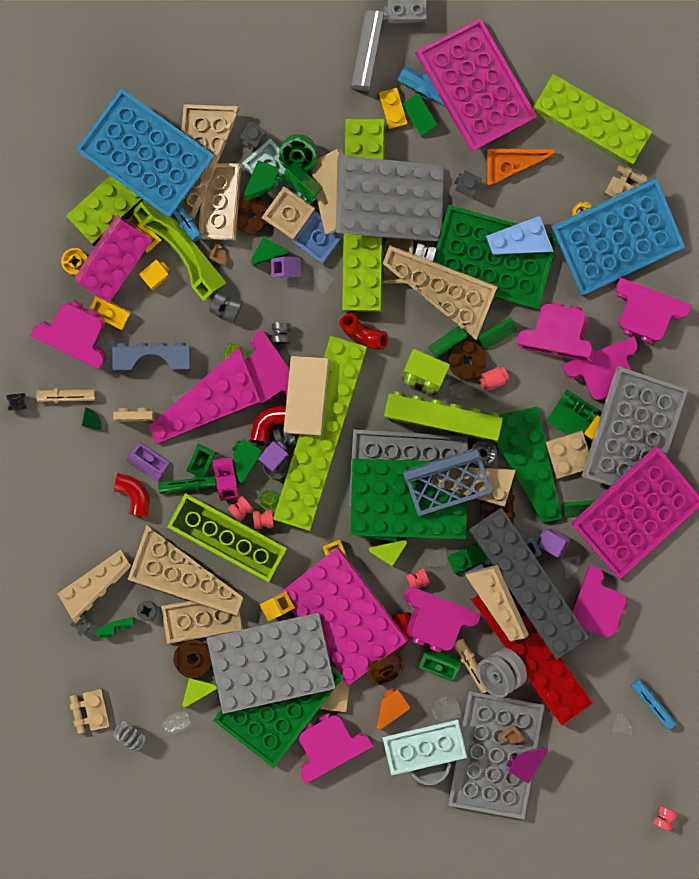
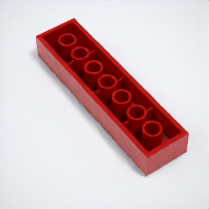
M477 594L470 600L503 646L514 651L521 658L527 671L528 681L561 726L593 704L563 660L553 657L513 596L514 603L529 634L523 639L514 641L508 639L480 596Z

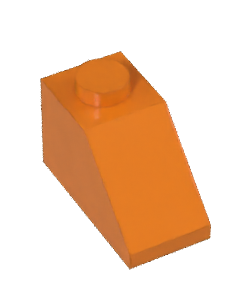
M391 688L383 694L384 698L381 699L377 721L378 730H381L411 709L398 688L395 690Z

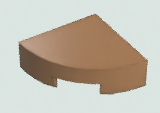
M215 242L208 260L226 267L227 254L224 248Z
M514 724L499 735L500 739L511 744L521 743L526 740Z

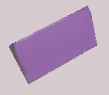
M140 441L127 458L128 463L156 482L160 480L170 465L169 461Z

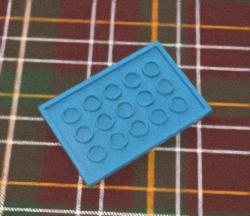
M120 88L76 148L79 154L168 218L172 216L215 157L211 152L122 88Z
M656 177L551 226L581 296L685 247Z

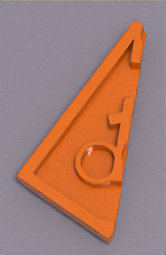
M487 149V186L498 183L553 156L554 149Z

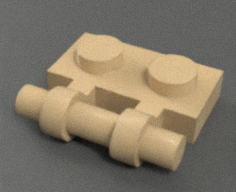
M619 165L616 172L622 174V177L618 179L613 176L604 194L612 198L633 188L634 186L626 183L627 178L638 182L637 185L649 179L643 174L639 175L631 171L632 169L629 167L625 168Z
M102 689L82 693L84 701L80 702L78 701L77 694L70 696V710H73L75 719L73 724L77 728L78 734L85 732L84 724H89L91 731L110 727ZM81 707H86L87 718L82 719Z

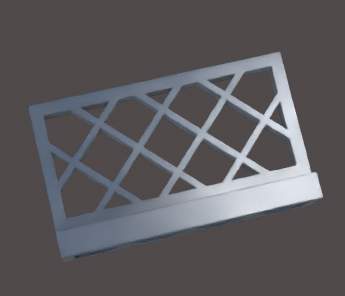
M478 447L404 470L403 474L418 516L492 493ZM478 461L480 467L477 475L467 470L469 464ZM453 468L463 471L458 481L448 476ZM464 473L475 477L471 487L460 482ZM439 474L444 477L440 487L429 482L432 475ZM446 478L457 483L452 493L442 488ZM479 479L485 482L487 490L479 492L473 489L476 480ZM421 480L426 483L422 492L414 489L412 481ZM428 484L438 489L434 499L423 494ZM458 485L469 489L465 497L461 498L454 494ZM440 490L450 495L448 502L441 503L436 500ZM421 497L432 501L429 508L420 509L419 501Z

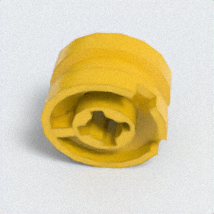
M79 248L68 249L62 256V267L68 274L75 276L88 256ZM73 259L79 260L76 266L72 264Z

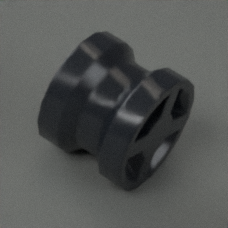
M25 393L6 395L9 401L8 411L27 409V405L24 403Z

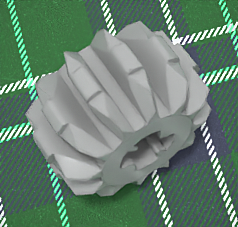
M122 721L113 733L114 738L133 752H138L146 741V736L126 721Z

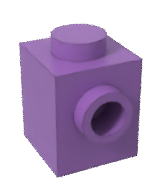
M278 257L271 259L272 278L291 279L301 277V258Z
M273 441L258 459L274 472L288 455L285 452L288 448L279 441L277 444Z
M550 528L541 533L538 547L556 557H561L564 555L571 538Z

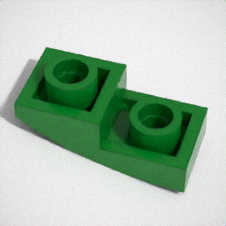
M134 617L110 622L97 629L95 635H100V639L111 638V634H116V626L119 627V630L130 629V625H135Z

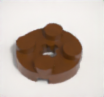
M244 197L239 198L237 228L239 231L246 234H255L267 226L268 223L262 219V216L268 207L261 198L255 197L248 201L244 200ZM253 210L256 217L248 220V216L245 213Z
M470 341L455 345L450 351L448 358L450 371L457 378L465 380L478 377L484 371L487 362L484 350L478 344ZM463 356H470L472 358L470 366L468 364L463 365Z
M187 640L180 644L174 652V666L184 677L198 678L211 667L212 662L208 645L200 640ZM191 653H195V657H198V661H195V664H191V661L187 659L191 656Z
M392 652L379 661H372L368 665L367 677L373 685H375L374 682H378L379 685L386 684L399 676L397 672L400 669L404 670L405 663L400 656Z

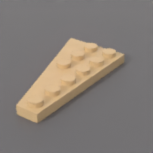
M183 105L181 132L215 156L180 203L188 216H191L193 219L196 217L239 113L240 107Z
M390 245L383 265L403 279L415 291L419 292L426 300L477 340L497 286Z
M146 525L128 577L129 581L238 616L243 601L241 595Z

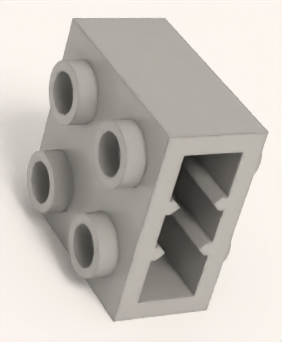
M388 0V6H384V18H388V24L426 23V0Z

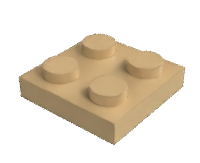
M283 186L262 216V219L294 240L315 208L310 204H306L303 199Z
M118 408V412H113V420L117 422L155 421V413L149 408H137V411L132 412L130 408Z
M582 430L545 441L557 479L583 471L589 450Z

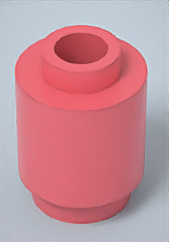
M496 367L481 374L482 378L479 379L482 388L490 392L505 385L509 381V376L504 367Z

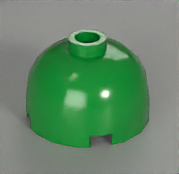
M293 134L285 138L279 149V161L285 169L295 162L306 172L315 164L317 149L311 138L303 134Z

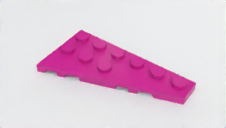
M237 348L149 425L156 444L262 401L241 348Z

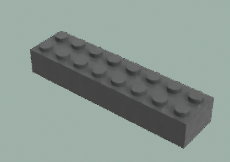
M499 508L468 529L491 565H498L510 593L555 659L560 658L589 638L502 508Z

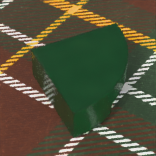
M85 407L82 426L101 430L99 416L90 408Z

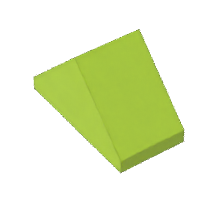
M397 541L368 549L370 553L393 566L406 546L407 541Z
M189 678L182 703L183 707L189 706L216 690L217 685Z

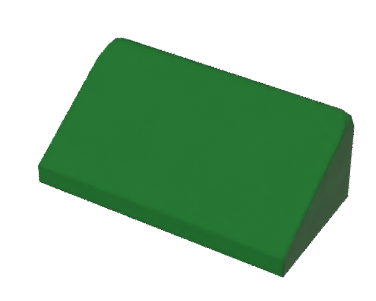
M419 93L402 104L421 137L438 127L437 122Z
M509 318L482 333L477 339L483 349L486 350L516 333L517 329L513 319Z
M457 326L429 345V349L434 357L438 358L465 340L468 335L460 326Z
M596 500L565 502L563 504L564 517H578Z
M426 646L418 668L454 682L462 662L459 658L444 652H436L431 650L429 646Z

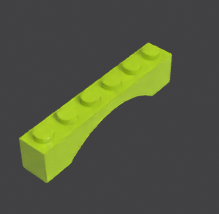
M144 200L132 211L143 227L160 235L178 252L188 270L191 287L203 301L215 295L226 284L225 280L184 229H181L173 216L168 218Z

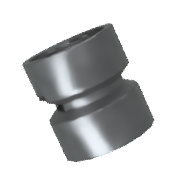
M218 290L211 303L209 312L216 316L223 315V319L234 323L242 307L243 300L236 297L230 298L228 293Z

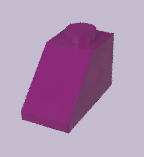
M539 747L517 753L515 757L511 756L506 764L508 766L507 771L529 784L548 749Z

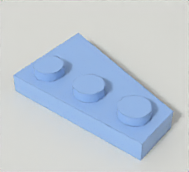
M540 216L486 236L492 255L554 252Z

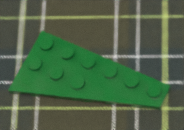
M538 406L500 414L503 422L499 441L496 444L511 470H516L514 475L540 520L544 523L562 519Z

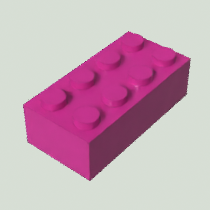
M116 214L75 275L76 282L110 303L152 239L147 233Z

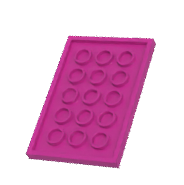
M481 18L415 52L471 152L537 118L536 113Z
M655 446L570 524L614 575L621 579L699 508V495L659 447Z
M339 547L280 592H287L294 606V609L291 611L296 618L320 613L330 663L337 671L343 674L342 680L347 686L369 671L368 665L372 661H379L387 657L408 641L407 637Z

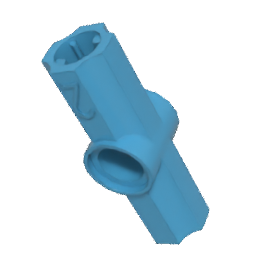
M407 66L403 68L397 80L398 82L412 88L421 97L432 99L445 106L427 74L422 75Z

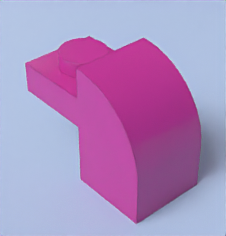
M232 457L213 460L220 501L239 498Z

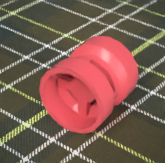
M243 496L238 498L236 504L228 507L229 511L239 522L245 519L247 513L255 510Z
M272 509L266 510L263 514L259 511L253 512L255 531L261 530L263 526L268 529L274 528Z
M424 568L418 570L415 574L406 575L410 587L420 589L421 587L431 586Z
M660 806L658 810L659 815L654 819L653 824L671 831L673 827L672 822L677 818L678 813Z

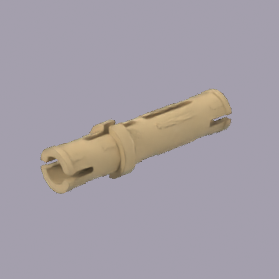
M54 388V390H37L36 397L37 402L95 401V389L58 390V388Z
M464 638L459 639L455 642L454 646L461 657L460 661L466 665L480 693L483 694L487 690L479 680L477 673L478 663L474 658L475 654L474 652L471 653Z

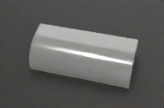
M382 11L365 12L351 89L370 92L384 12Z

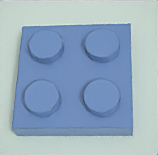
M314 210L292 242L323 264L344 234L336 232L330 235L325 234L321 215Z

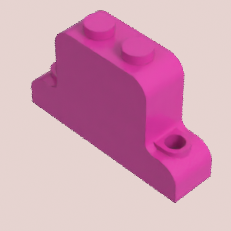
M621 277L615 286L617 297L626 300L618 321L619 327L624 330L623 334L634 337V335L640 336L641 341L652 344V341L660 340L664 336L670 318L681 321L682 318L688 315L692 306Z
M73 300L61 305L52 324L42 321L31 332V337L97 369L102 368L106 361L104 350L96 346L104 329L105 320L100 316V312L94 309L87 310L78 301Z
M557 302L545 304L540 310L535 330L527 329L520 332L516 342L521 349L591 363L594 362L595 358L592 343L584 340L589 323L588 318L582 311V308L577 306L568 308Z
M261 329L253 336V341L251 342L256 352L245 360L262 400L258 403L264 404L282 391L287 396L290 369Z
M631 337L595 351L593 363L575 359L563 364L561 367L564 374L572 380L582 377L590 398L596 401L601 400L603 403L606 401L616 367L619 366L631 370L627 358L636 355L635 351L638 345L635 337Z
M589 565L571 611L583 629L604 637H610L614 632L618 633L621 622H619L621 614L625 615L628 604H626V598L623 594L602 586L605 575L600 568Z
M407 586L405 589L404 600L407 602V605L414 607L407 626V634L413 638V642L423 646L426 643L431 645V650L441 653L442 649L450 650L455 644L461 626L469 629L470 626H475L479 622L481 614L414 587Z
M327 713L319 718L320 722L314 725L312 722L307 724L299 737L300 743L310 761L301 765V777L305 784L373 747L370 738L362 734V732L351 737L338 715L330 716Z

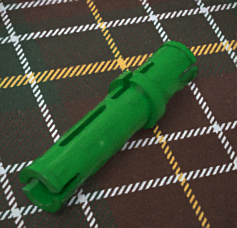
M215 475L200 478L194 476L191 479L158 482L159 494L217 488Z

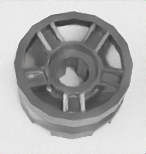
M481 440L472 446L471 449L478 447L480 452L486 450L487 456L481 457L484 467L490 466L495 462L497 450L493 443ZM478 461L473 462L479 467Z
M285 458L280 463L279 469L274 470V472L265 464H262L263 471L271 479H281L288 473L289 462Z

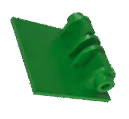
M566 389L546 422L566 435L581 430L584 434L599 410Z

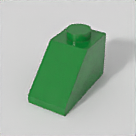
M258 160L245 190L244 200L248 201L272 191L274 185L278 186L280 182L279 177L281 176L279 175V168Z
M244 438L242 441L238 440L232 449L235 451L233 457L238 480L242 484L263 453L261 449Z

